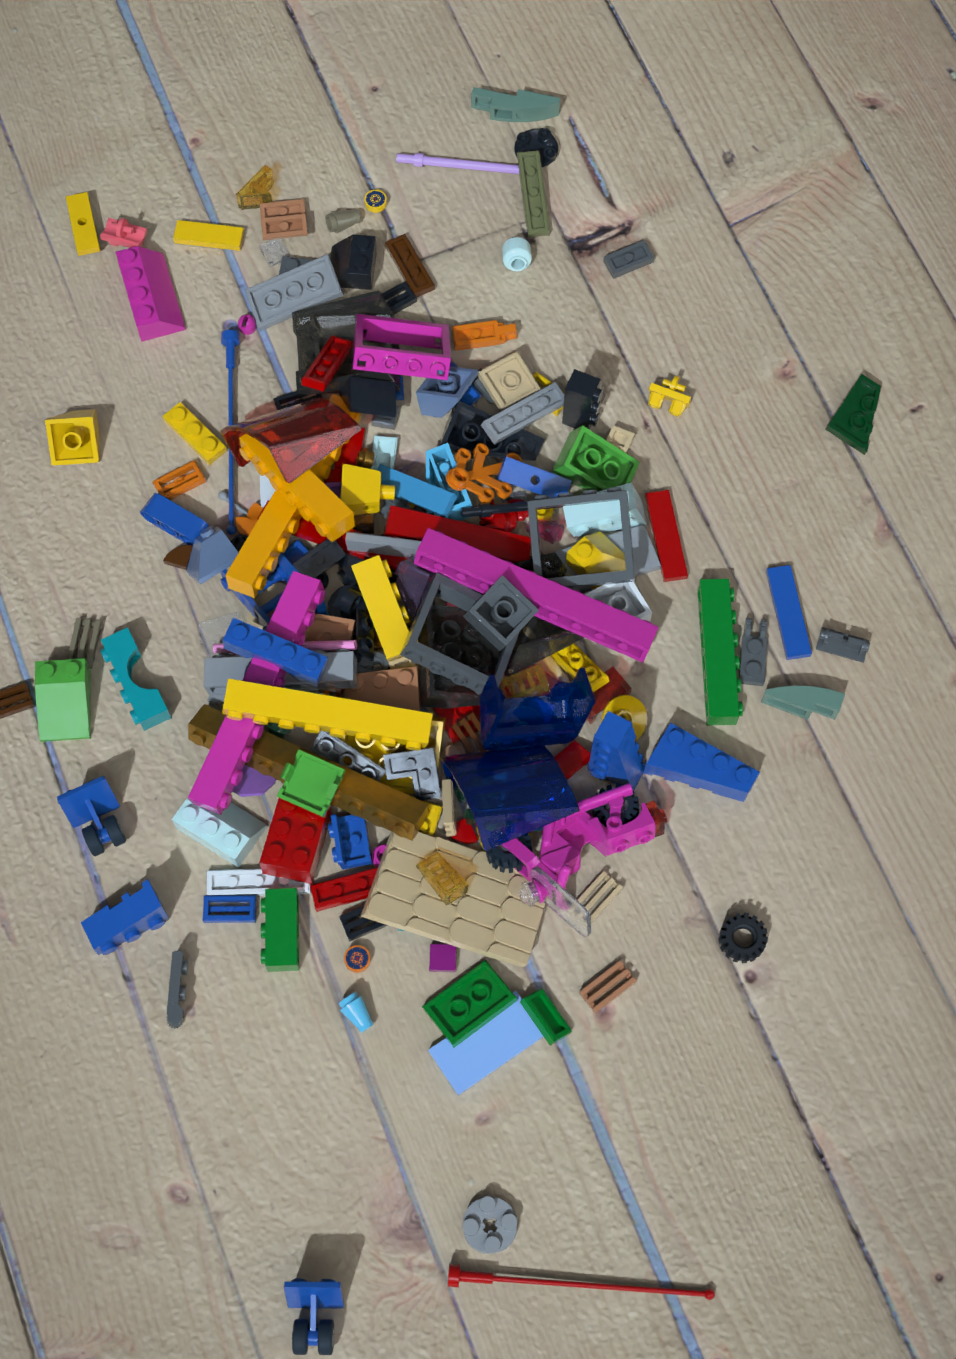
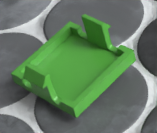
M298 750L293 765L286 763L280 775V778L284 779L285 782L282 788H280L277 797L321 817H325L346 770Z

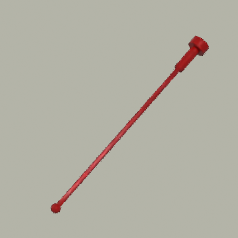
M449 1264L448 1287L459 1288V1282L493 1284V1281L701 1296L707 1300H712L715 1297V1292L710 1288L705 1291L493 1276L492 1272L460 1270V1264Z

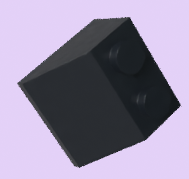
M353 234L332 246L330 259L341 288L372 290L377 254L376 236Z

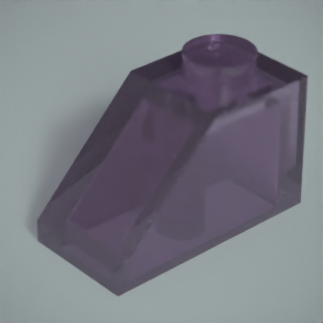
M413 556L399 563L396 569L398 577L395 583L411 617L416 616L428 584L436 574L415 565V557Z

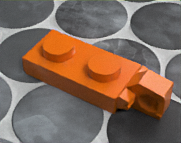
M497 320L452 327L455 351L501 345L508 340L517 339L515 324L503 325V323H498Z

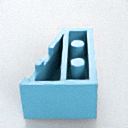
M446 443L426 451L427 483L452 492L457 496L447 518L461 521L469 517H461L460 508L473 506L466 489L462 491L454 490L446 481L447 472L456 466L450 446ZM427 510V514L440 516L436 513Z

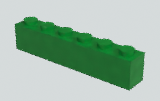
M700 579L697 594L706 726L736 725L739 716H743L742 701L738 702V693H741V679L736 677V670H739L740 662L739 655H735L734 647L738 645L737 632H733V625L736 624V611L731 610V602H734V588H730L729 579Z

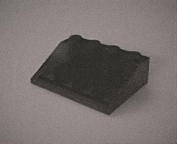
M432 604L418 637V642L492 678L499 661V650L463 617L467 611L459 607ZM419 664L421 707L447 709L499 704L502 702L501 683L498 690L491 698H488L482 694H476L474 690L465 686L455 684L445 676L434 674L428 668Z

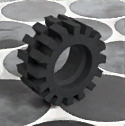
M737 913L734 917H729L720 930V937L718 939L719 944H721L720 949L722 952H726L725 956L728 959L730 957L733 958V962L742 961V964L747 963V961L752 962L762 954L768 942V937H766L767 929L763 928L764 923L762 921L758 922L756 920L757 917L755 915L750 917L749 913H744V915ZM736 930H748L753 936V943L749 947L738 946L733 939V934Z

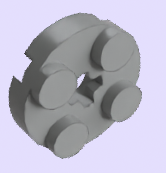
M490 1196L473 1202L463 1217L465 1239L474 1250L482 1254H495L507 1249L514 1241L517 1233V1218L512 1207L504 1200ZM494 1218L497 1230L495 1232L490 1230L486 1233L483 1230L485 1225L482 1222L485 1219L491 1220Z

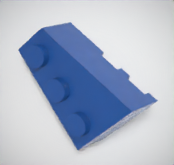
M148 879L141 883L143 888L135 894L125 893L121 896L122 902L111 908L107 905L81 922L94 951L98 955H108L114 952L118 945L126 941L130 943L139 939L141 933L149 929L152 931L159 929L169 919L156 891Z

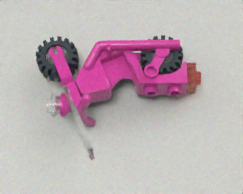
M630 783L622 786L616 784V788L613 789L611 785H607V791L601 788L599 794L596 793L594 796L552 810L545 815L540 861L532 852L531 836L528 835V831L526 829L522 830V826L519 824L514 828L513 823L510 822L509 827H505V824L502 823L499 830L495 826L492 828L493 833L488 832L487 839H485L486 857L489 864L492 863V867L495 870L499 867L500 872L504 873L506 868L509 870V873H513L514 868L524 878L531 881L529 883H526V881L522 882V888L518 889L523 904L527 903L529 907H533L536 902L540 904L544 902L583 937H588L591 934V915L578 900L566 891L569 876L581 868L580 853L585 844L590 843L607 857L614 853L623 852L630 847L645 844L654 839V837L664 834L667 817L664 810L657 807L655 801L646 804L642 803L639 815V799L637 796L635 797V792L632 790ZM593 809V812L586 813V811Z

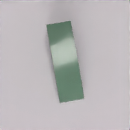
M782 686L766 689L761 703L807 720L812 712L835 720L845 694L815 686Z

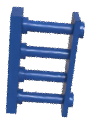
M282 553L278 558L274 573L267 577L264 589L262 591L259 590L258 594L279 580H285L288 583L292 572H298ZM223 570L221 572L222 579L220 580L223 587L228 592L232 591L263 626L262 630L265 631L271 620L266 614L277 607L283 592L259 607L252 599L253 597L228 589L225 576L228 570ZM324 600L321 605L318 604L314 613L327 614Z

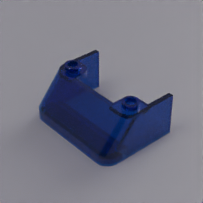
M579 668L573 682H559L555 684L549 695L505 699L504 691L498 689L495 676L489 675L479 698L483 747L485 750L493 751L565 744L576 739L596 702L585 668Z

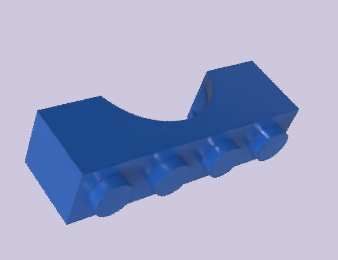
M235 618L232 619L223 638L224 649L245 658H257L272 663L288 672L293 678L316 688L327 668L328 657Z

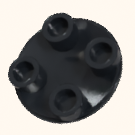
M548 128L531 129L517 135L514 151L516 157L518 152L539 151L542 168L551 164L557 157L558 143Z

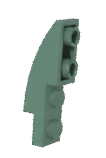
M473 87L471 108L490 112V120L534 122L559 116L561 98L518 89L516 96L508 93H499Z

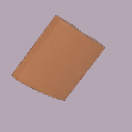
M304 199L260 203L263 240L308 236Z

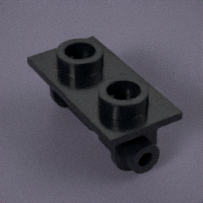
M356 609V615L352 617L356 622L352 640L356 639L357 649L350 651L354 652L357 662H360L361 658L364 657L374 661V624L370 616Z

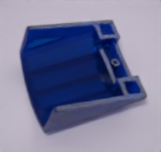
M543 745L440 756L446 780L451 779L453 781L454 791L461 790L473 814L485 851L580 811L575 796L560 766L551 752Z

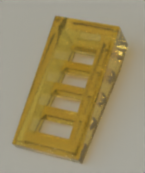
M542 664L502 679L497 692L502 706H506L548 692L550 688ZM534 676L538 677L540 683L537 686H535L533 680ZM525 679H528L530 688L527 690L523 682ZM518 682L521 690L520 693H516L513 683ZM509 685L512 694L508 698L504 686Z
M438 852L416 864L417 869L446 906L468 893V883ZM437 861L439 865L430 870L427 868V866ZM443 869L444 872H442L441 874L437 875L436 877L433 875L437 871ZM446 876L449 877V879L444 881L443 883L440 882V880L445 878ZM452 883L455 885V886H453V887L450 888V889H447V888H446L447 886H449V885L452 884Z

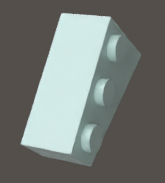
M632 483L617 486L621 487L622 491L626 490L628 493L631 528L643 524L647 527L643 501ZM607 489L597 493H606ZM619 500L563 506L567 529L573 537H583L600 531L604 533L622 530Z

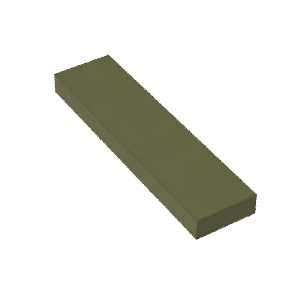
M539 151L518 152L517 162L527 237L550 235L540 153Z

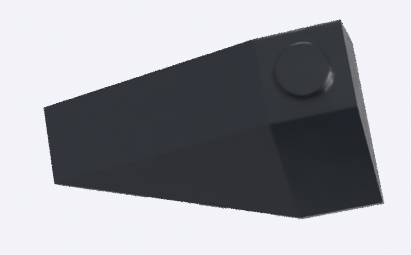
M461 401L452 408L440 445L448 443L450 449L456 452L460 448H465L473 455V449L477 444L482 443L489 449L487 457L504 458L509 453H515L522 460L536 461L544 438L522 429L494 444L481 426L483 421L493 415Z

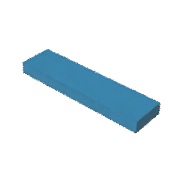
M382 464L377 468V471L381 472V485H395V497L447 518L457 498L454 493Z

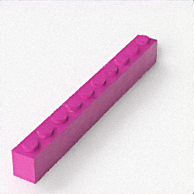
M428 528L416 552L415 565L431 572L439 573L482 594H485L503 575L539 609L534 616L642 663L659 628L647 620H641L624 610H618L605 604L603 601L595 600L577 590L562 586L554 580L541 577L533 571L525 570L510 561L497 558L487 551H481L463 541L448 537L440 531Z
M293 571L265 631L303 646L306 629L312 626L315 619L314 612L318 604L321 605L325 598V589L321 581ZM252 658L242 681L283 688L285 684L284 677L287 672L272 663ZM227 715L225 716L188 796V799L194 805L222 815L224 809L229 807L232 800L231 793L234 786H238L242 779V769L245 762L248 763L253 755L252 747L256 739L258 740L262 736L263 725L253 723V719L249 718L232 720L228 719Z

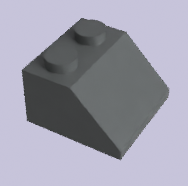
M502 575L463 617L500 651L517 635L539 609Z

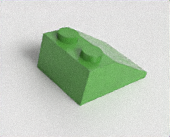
M582 425L569 433L552 472L572 480L571 484L599 492L631 483L640 462Z
M86 659L35 661V695L40 742L91 739V669Z

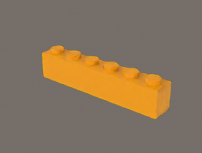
M263 423L239 438L242 457L246 461L250 460L261 476L265 475L276 491L280 490L291 506L295 505L300 510L302 517L306 521L310 520L322 537L326 536L333 542L355 527L354 512Z

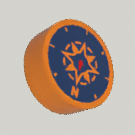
M355 945L345 952L344 962L347 969L351 972L361 973L369 967L371 958L365 947Z

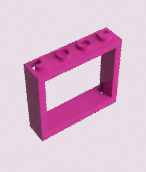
M357 314L354 333L353 369L448 380L451 360L449 325ZM436 338H441V342H435ZM363 340L441 349V354L363 345ZM358 359L359 361H366L365 365H358ZM437 370H442L443 374H437Z

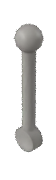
M225 491L219 492V499L229 503L227 493ZM234 502V508L247 517L248 512Z

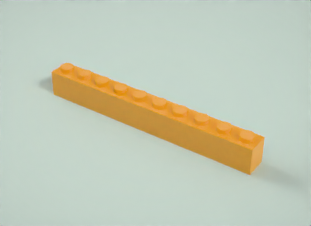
M332 394L296 456L321 481L328 478L333 462L338 461L343 444H347L350 440L351 428L357 427L360 423L361 413L350 412L342 398ZM275 490L225 576L228 589L255 598L259 590L262 591L264 589L270 571L273 572L275 570L281 552L284 553L286 551L289 538L297 532L299 521L302 517L300 510L295 505L291 506L280 490Z

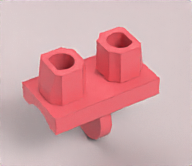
M108 218L106 227L100 237L101 240L108 241L110 245L117 247L119 245L129 248L135 246L142 247L147 235V228L129 224L125 218H120V220Z

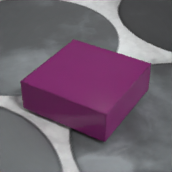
M430 944L429 972H456V946Z

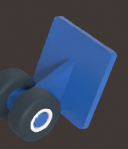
M105 776L93 779L84 785L57 796L58 803L73 828L94 820L97 831L93 825L82 829L85 842L93 856L104 853L103 844L112 841L116 847L126 842L125 835L115 815L103 819L105 827H103L100 816L120 807Z
M295 1278L291 1282H284V1292L288 1308H310V1328L307 1319H295L292 1332L293 1354L306 1355L308 1346H318L319 1355H332L334 1348V1321L332 1319H321L317 1328L319 1309L344 1308L341 1283L333 1279L308 1282L302 1278Z

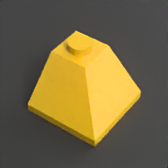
M96 409L75 410L45 419L52 466L98 463L100 461L99 425Z
M601 531L584 536L567 551L566 564L577 575L626 570L625 554ZM602 585L590 586V587L594 590V589H596V588H598V587H600V586H602Z

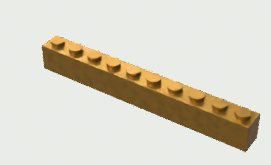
M203 704L189 722L188 740L196 745L211 749L226 714H222L221 711ZM264 730L260 739H256L252 747L253 755L248 763L245 762L246 766L259 771L265 776H271L284 784L285 780L280 778L285 764L290 763L293 765L298 750H301L346 770L330 804L331 806L341 808L353 816L363 818L372 822L375 826L383 827L413 841L426 820L427 803Z

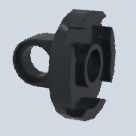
M346 585L338 588L328 601L329 616L352 619L356 615V609L370 616L358 585Z

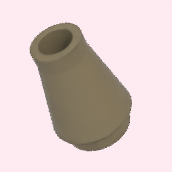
M358 210L331 211L325 217L329 232L339 233L361 221Z

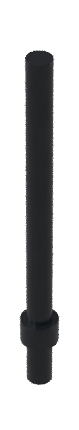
M527 501L494 505L479 503L478 506L460 508L461 517L479 516L480 518L491 517V514L528 511Z

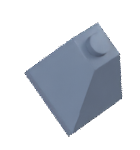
M450 366L448 380L426 378L416 391L421 415L442 418L459 402L477 377L478 370ZM437 370V374H443L442 370Z
M209 526L200 532V536L195 538L186 572L199 584H202L230 567L238 555V551L220 528Z

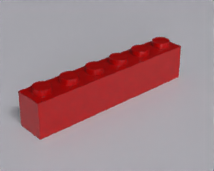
M392 505L388 511L383 536L422 541L427 529L430 528L434 531H440L455 540L463 541L476 549L487 551L497 558L510 561L523 569H526L529 563L531 537Z

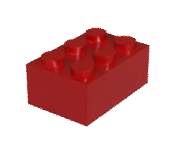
M278 798L259 861L262 874L313 884L328 831V823L331 820V806H329L325 817H321Z

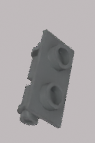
M821 627L816 650L864 663L870 642L865 638Z

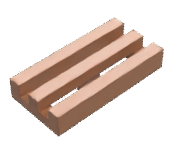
M620 960L582 989L579 994L592 1011L597 1014L634 985L637 980L635 977H632L630 971L624 967ZM620 970L621 973L591 997L587 995L616 971ZM623 978L628 980L598 1005L594 1004L596 999Z

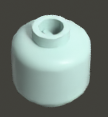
M514 237L508 239L503 244L502 259L507 269L522 271L531 264V247L526 239Z

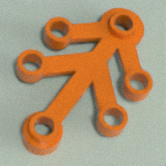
M479 443L473 449L472 453L475 458L471 471L465 470L466 463L471 458L470 452L465 448H460L454 456L457 462L456 466L446 474V481L451 488L457 491L467 489L477 494L478 499L482 503H490L495 496L493 490L488 487L483 488L472 482L477 480L495 489L496 494L500 498H508L512 493V487L506 482H500L490 477L499 474L502 462L483 467L485 457L489 453L486 445ZM515 453L507 454V457L523 462L519 455Z

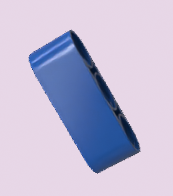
M154 493L140 511V514L147 521L187 545L193 546L194 540L200 536V532L209 527L204 520L158 493Z

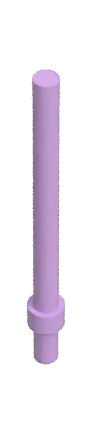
M397 153L396 158L398 163L414 164L415 167L429 165L519 174L518 165L431 157L424 156L423 153H415L414 155Z

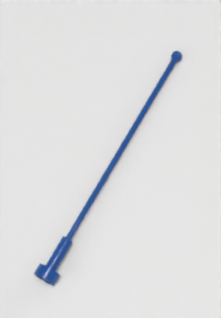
M225 330L221 333V344L226 347V368H228L229 526L227 527V533L233 535L236 533V528L234 527L233 369L235 368V347L240 344V334L235 330Z

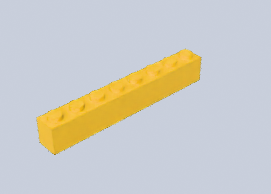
M229 678L222 714H226L227 718L232 720L249 718L253 719V723L268 725V722L279 723L278 726L284 729H294V726L304 728V731L309 733L326 731L330 732V736L338 738L350 735L355 736V740L361 742H370V739L381 741L380 744L385 746H396L397 743L406 745L407 749L420 751L421 748H426L428 745L433 713Z

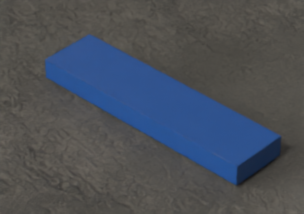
M791 565L767 568L766 575L786 660L811 657L812 652Z

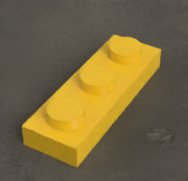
M181 402L162 416L163 420L209 466L227 452L226 446Z

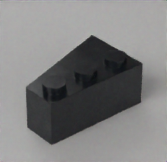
M574 369L565 387L562 424L574 429L583 425L589 430L591 426H596L600 416L598 411L605 398L600 378Z

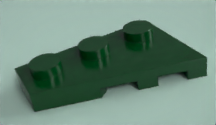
M861 374L825 428V430L863 455L868 451V441L873 428L872 422L877 409L881 386Z

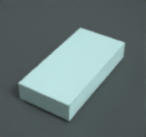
M374 435L372 449L374 461L371 469L377 470L380 464L395 469L398 437Z

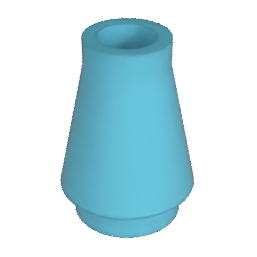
M357 992L352 993L338 1003L342 1008L340 1011L358 1028L360 1033L374 1025L363 997H359Z

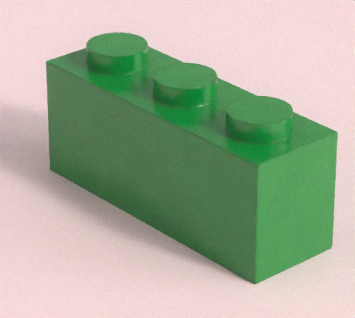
M297 888L265 889V897H261V913H265V923H261V938H265V948H261V964H265L268 972L299 971V893Z

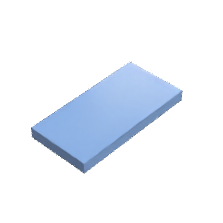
M517 991L513 992L517 997V1002L455 1048L445 1038L428 1050L458 1096L543 1038V1035L521 1005L520 1001L522 999Z

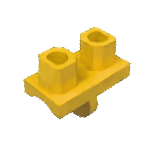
M675 375L673 381L665 378L662 385L670 389L651 383L648 405L660 410L664 399L671 401L672 404L668 412L671 415L681 417L685 408H689L691 397L676 392L677 390L684 393L686 386L678 384L680 377Z

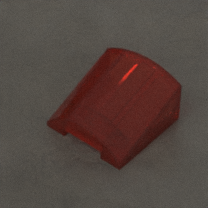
M314 398L227 426L220 432L238 466L244 467L250 462V460L246 461L242 457L239 440L241 436L248 434L270 450L285 481L291 483L358 433L361 428L338 405L324 398Z

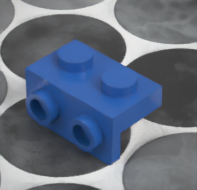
M336 814L331 815L332 823H328L330 837L334 838L335 847L332 848L334 863L338 862L343 870L373 864L366 820L353 815L338 817Z

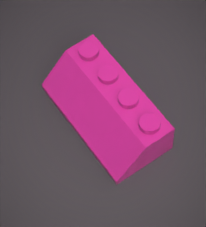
M139 246L116 251V257L141 342L186 330L163 253Z

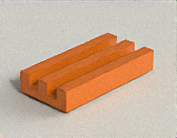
M195 460L152 481L158 494L172 500L205 483L206 479ZM192 470H195L194 472H192V473H190V474H188V475H186V476H184V477H180V476H182V475H184V474H186V473H188V472H190V471H192ZM174 480V482L161 488L162 485Z

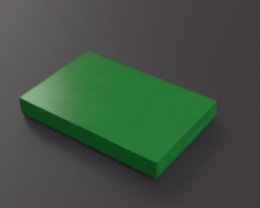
M484 960L424 1004L422 1008L452 1047L455 1048L517 1002V997L489 963Z

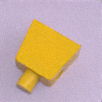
M343 464L341 500L354 512V515L378 513L380 511V499L395 500V485H381L380 471Z

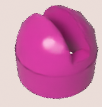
M244 314L239 318L238 328L242 334L250 335L256 331L257 325L253 316Z

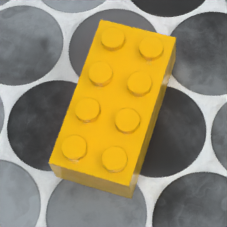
M378 555L352 565V570L388 662L403 657L400 653L409 633L406 623H409L410 620L405 607H399L397 603L401 597L396 584H390L388 578L392 577V573L387 560L381 561Z

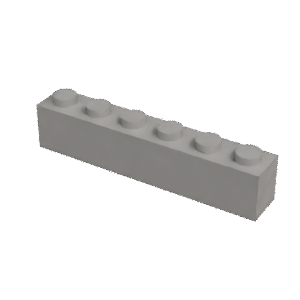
M338 649L335 652L328 653L322 650H314V652L328 657L327 668L318 687L316 688L297 680L288 672L284 677L285 684L283 687L299 691L357 688V658L354 652L348 649ZM214 655L212 658H204L205 690L209 695L225 694L228 678L242 681L252 658H245L237 655V657Z

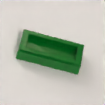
M542 988L520 1001L550 1046L572 1032Z

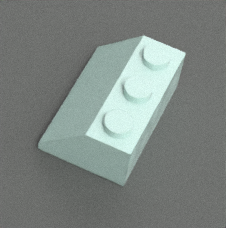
M188 798L172 818L176 829L238 868L268 827L265 823L233 803H230L229 807L224 809L222 815L194 805Z

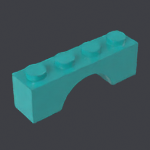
M128 627L101 639L104 648L100 652L105 662L111 661L114 669L109 671L115 683L121 682L124 688L119 692L125 704L131 703L134 709L130 711V715L135 725L141 724L145 731L171 719L158 689L141 688L132 682L131 674L133 667L142 656Z

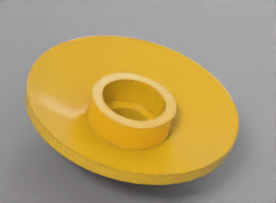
M620 695L608 702L603 710L601 722L607 711L618 716L622 715L624 719L632 723L636 735L634 741L638 740L644 733L647 725V712L642 702L629 695Z

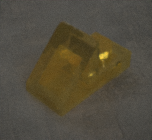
M264 165L236 193L238 207L241 210L260 208V203L272 202V196L269 192L274 183L271 168Z

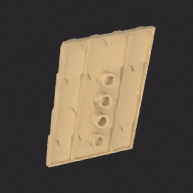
M394 832L390 833L361 917L522 968L527 966L547 901V897L541 904L537 899L532 900L528 890V886H531V881L524 878L514 868L513 873H509V870L506 868L504 873L500 872L499 867L495 870L492 867V863L489 864L486 852L484 851L479 852L421 832L417 833L413 841L400 837Z

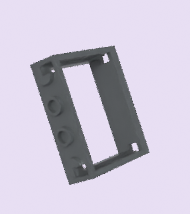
M621 487L608 488L606 493H597V490L582 491V495L573 496L572 493H560L558 498L548 499L547 495L533 497V501H527L534 572L543 577L537 509L619 500L626 570L546 579L554 580L567 588L636 582L627 491H622Z
M436 573L428 584L400 655L411 660L412 663L428 668L434 674L451 679L457 685L474 690L478 695L482 694L491 698L500 686L519 632L503 648L492 678L417 642L435 596L467 612L483 596L460 583Z

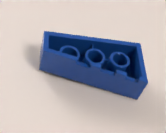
M607 711L594 735L588 771L599 780L606 779L614 784H620V786L630 783L634 791L644 773L645 764L642 763L643 756L637 752L640 747L634 741L636 735L632 723L610 711Z
M672 723L669 724L644 769V774L664 777L668 781L685 783L689 787L696 789H706L714 794L741 802L746 800L760 773Z

